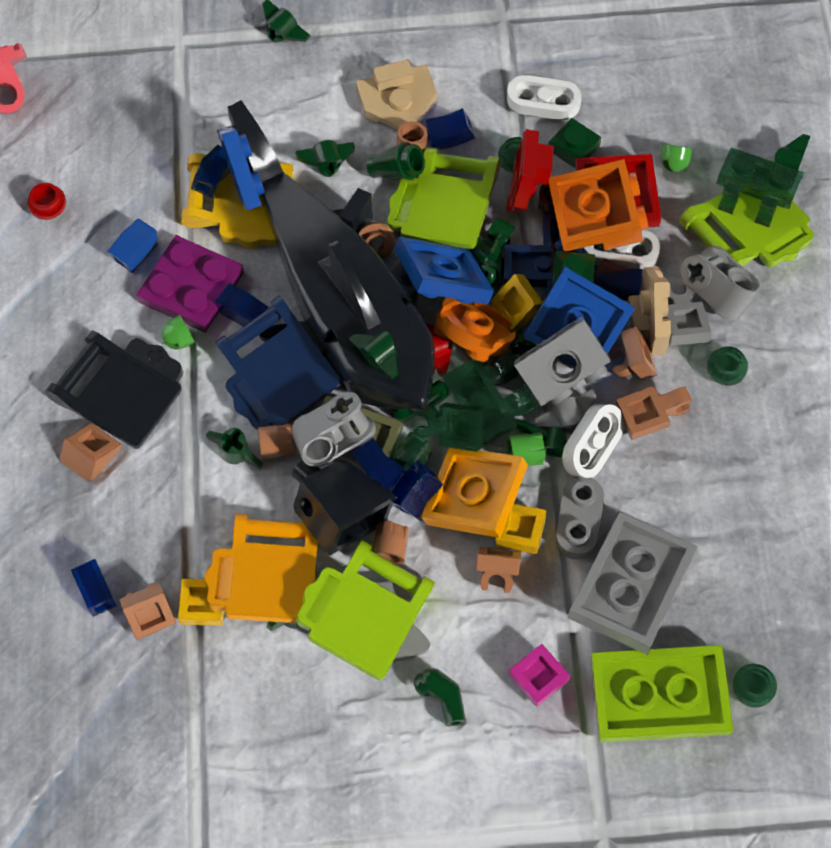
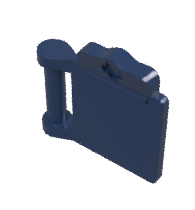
M280 295L270 301L272 304L270 308L230 337L226 338L223 335L215 341L220 351L236 371V374L226 382V389L233 398L235 411L247 418L257 430L258 427L288 424L338 388L342 382ZM279 320H284L287 325L286 328L241 359L236 351Z

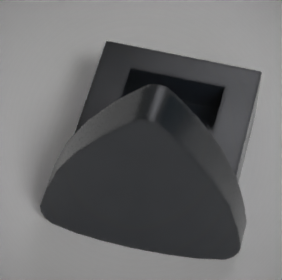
M357 188L344 209L333 210V212L358 233L364 225L373 221L372 194Z

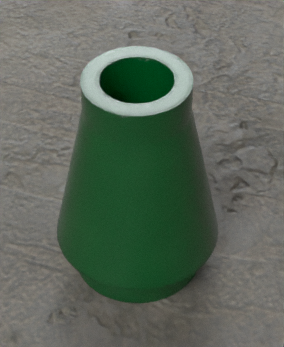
M403 142L382 153L369 156L366 167L368 174L372 178L413 180L424 171L425 157L418 145Z

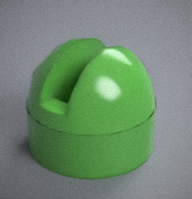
M662 144L660 156L663 167L668 171H683L691 160L693 148Z
M181 315L170 319L161 330L164 343L171 349L178 350L195 343Z

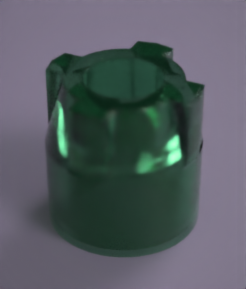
M409 432L390 456L389 461L401 474L415 478L432 454L431 447L433 445L430 441L416 435L414 432Z

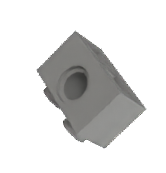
M581 316L515 359L514 366L540 405L543 406L550 401L552 406L568 398L573 393L570 388L584 379L588 384L602 376L607 371L605 365L611 362L583 316ZM561 354L571 355L576 360L574 369L567 374L556 372L552 364L557 356Z

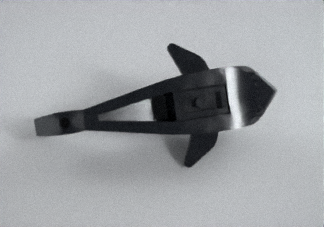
M242 100L228 106V117L232 127L237 130L238 135L245 133L251 148L252 156L246 158L250 172H258L265 193L258 196L261 198L291 290L304 320L299 321L340 377L342 381L341 386L349 392L356 393L361 403L377 407L424 411L428 404L435 374V346L428 326L415 308L419 293L412 284L402 263L399 262L390 271L374 249L355 230L283 172L266 136ZM286 323L272 325L261 333L259 338L264 342L268 341L286 328ZM383 331L390 333L398 353V375L394 379H390L383 371L373 368L363 354L350 343L349 338L354 334L376 336Z

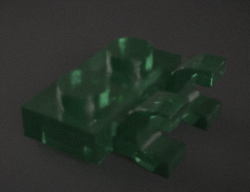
M731 147L716 184L724 186L723 197L718 210L733 214L741 193L758 198L762 201L754 223L769 228L778 206L790 209L804 172Z
M508 352L485 366L480 361L472 359L442 375L443 382L448 387L451 396L481 446L516 429L517 421L514 416H524L536 410V405L533 402L536 400V397L527 384L505 398H502L494 385L505 384L517 378V374L514 371L516 368L514 361Z

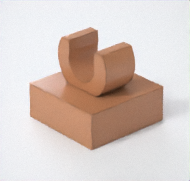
M636 326L622 331L621 336L624 344H614L608 354L613 359L625 356V361L621 365L613 367V372L620 378L627 377L635 372L642 381L657 376L648 340Z
M480 546L476 571L483 572L480 580L481 589L487 591L489 578L493 575H499L505 581L504 593H509L513 586V575L519 576L521 551Z
M150 583L147 585L148 588L136 593L128 592L126 597L119 599L136 640L176 624L173 612L160 583Z

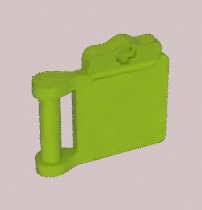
M426 147L424 151L425 168L422 174L413 180L401 179L397 191L389 199L390 213L387 219L388 224L393 231H401L402 237L473 249L477 244L490 198L499 176L501 158L489 156L487 160L442 154L439 153L437 148ZM436 168L481 174L483 175V181L434 174Z
M763 171L751 175L704 204L691 206L679 218V223L686 230L692 229L708 247L719 246L723 248L742 267L756 257H759L763 264L770 268L777 266L781 262L794 261L799 252L808 247L814 237V232L808 226L810 218ZM710 216L741 249L733 251L704 219Z
M361 540L343 573L327 567L322 570L319 578L305 589L302 607L298 612L296 623L301 628L310 631L307 637L310 642L380 681L388 673L435 581L426 576H423L422 579L416 577L371 551L372 545ZM361 565L412 593L413 597L410 602L357 573Z

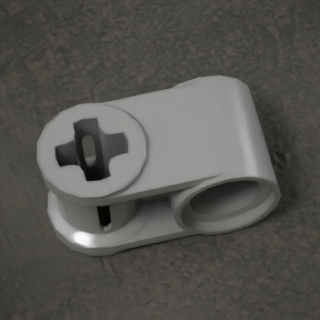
M711 246L706 248L700 255L694 254L686 257L680 267V274L684 283L702 297L718 315L728 320L739 319L760 289V283L755 275L744 269L726 250L719 246ZM715 256L717 257V258L714 259V260H711V261L708 260V259H711V258H713V257H715ZM703 275V277L695 279L696 277Z
M341 393L328 403L295 420L291 433L302 460L308 466H325L351 449L367 443L374 436L376 425L370 417L365 416L363 413L361 400L356 393ZM343 406L347 407V412H344V410L342 409ZM357 427L359 433L356 434L353 428Z

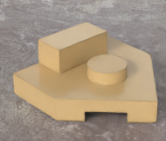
M409 59L374 67V77L356 81V89L365 117L377 124L382 122L397 130L405 122L414 121L420 123L428 111L430 112L437 101V92L427 64L411 67Z
M658 266L644 267L640 284V295L628 297V303L635 307L629 318L630 328L636 326L643 336L648 339L652 356L665 355L671 337L670 318L663 319V317L668 316L670 282L666 277H663V272Z

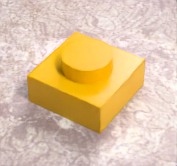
M514 274L490 300L493 306L512 322L510 326L511 331L521 330L543 304V301L526 277L519 274Z
M513 504L501 538L495 539L496 546L537 554L546 521V510Z
M182 579L178 613L180 625L223 626L224 611H212L208 606V590L205 579Z

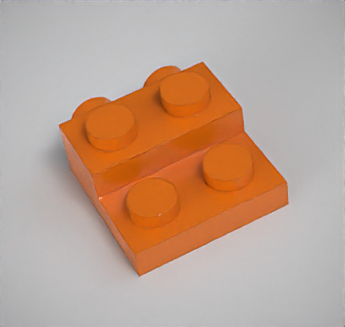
M625 159L549 178V187L564 252L603 243L604 250H609L643 241L641 230L649 229L644 205L638 207L635 205L634 197L641 195L636 172L628 174Z

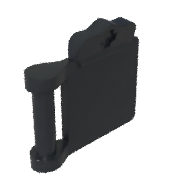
M91 330L85 338L87 343L59 381L56 384L50 383L44 393L56 404L72 410L132 448L139 449L181 393L182 387L179 381L184 372L182 366L177 360L171 358L160 345L147 344L142 339L135 338L129 342L124 350L100 333ZM99 354L108 356L109 358L80 396L76 398L70 394L71 390Z

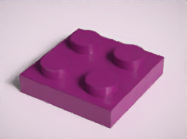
M175 235L136 294L139 303L171 318L181 315L186 325L206 333L244 273L243 264Z

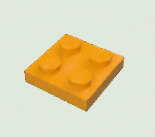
M449 446L421 518L429 526L501 538L528 467L527 462L522 456Z

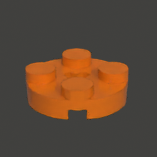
M446 298L443 301L434 326V331L437 335L444 339L452 340L454 343L465 348L469 357L481 362L487 361L489 356H500L507 353L516 336L515 331L511 333L509 330L512 322L494 306L476 302L473 305L464 304L453 298Z

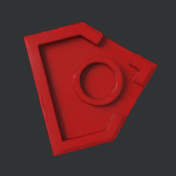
M530 129L523 131L514 162L510 193L507 196L505 210L508 213L521 214L527 209L529 199L534 198L538 183L548 185L553 166L554 146L538 143L539 131Z

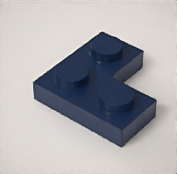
M543 212L542 245H504V285L514 274L524 275L532 287H552L555 251H564L555 212ZM580 248L567 252L583 253V249Z

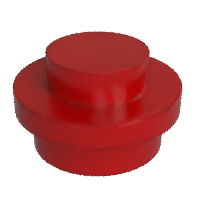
M40 183L31 189L27 205L34 217L49 220L56 218L64 211L66 197L64 192L54 184Z

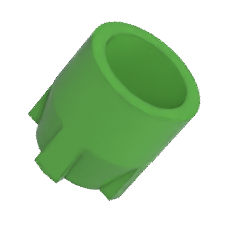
M542 433L509 435L507 437L508 455L522 456L528 466L543 465L546 453Z

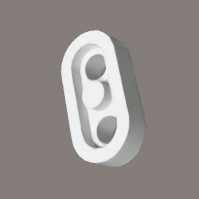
M521 75L514 78L507 88V103L514 112L519 114L568 120L576 116L581 107V91L574 83L569 81ZM526 97V98H529V99H531V100H524V99H521V98Z
M641 230L642 242L606 251L595 249L597 246L604 247L603 243L582 249L583 253L595 254L594 265L643 271L644 267H653L656 264L660 252V242L653 233ZM636 251H640L644 253L645 256H635L633 253Z
M595 404L587 410L563 449V465L570 475L591 478L600 472L624 432V418L617 406Z

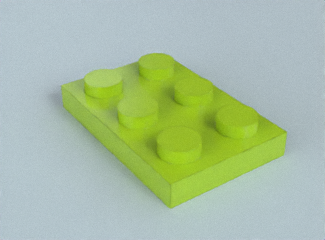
M722 645L650 649L648 655L638 650L591 653L590 659L599 743L732 735L734 729Z

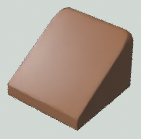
M90 423L64 439L60 461L83 479L90 482L121 449L122 444L93 423Z

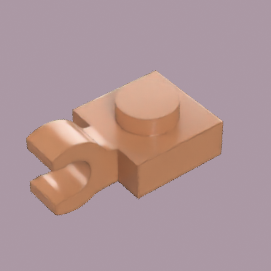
M655 386L616 399V406L622 412L625 428L632 441L668 428L670 425L668 416H679L689 412L691 408L688 403H691L692 399L686 386L674 389L661 396L658 395Z

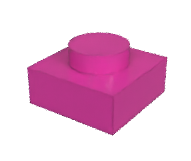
M540 644L508 672L509 677L536 708L570 681L569 673L543 644Z

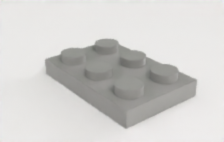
M619 512L569 610L568 619L648 655L692 561L697 545Z

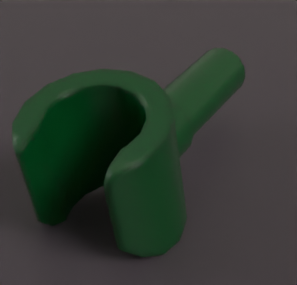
M500 218L494 220L487 234V238L494 241L488 255L492 261L497 260L504 245L510 244L509 237L515 229V226Z
M520 419L515 421V429L527 434L542 433L544 449L547 455L562 457L563 449L567 443L566 434L562 428L552 426L544 429Z

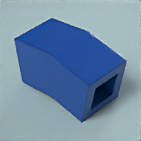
M138 218L121 233L107 252L115 262L133 273L141 261L158 246L157 230Z

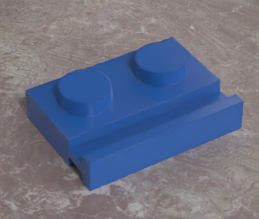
M232 126L217 130L241 204L246 210L262 206L258 195L265 192L258 172H250L246 158L251 157L252 152L245 133L238 135L237 130Z

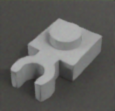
M684 284L683 294H675L671 290L670 285L668 316L663 317V319L670 318L671 320L670 346L708 343L710 341L711 329L703 302L691 303L694 290Z

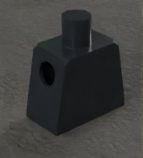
M340 459L323 469L308 466L301 460L292 471V477L300 483L293 504L294 512L329 556L376 530V525H381L384 521H387L396 496L347 460Z

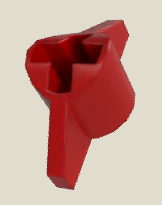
M426 323L432 334L435 346V369L439 377L447 375L453 352V341L440 337L434 331V326Z

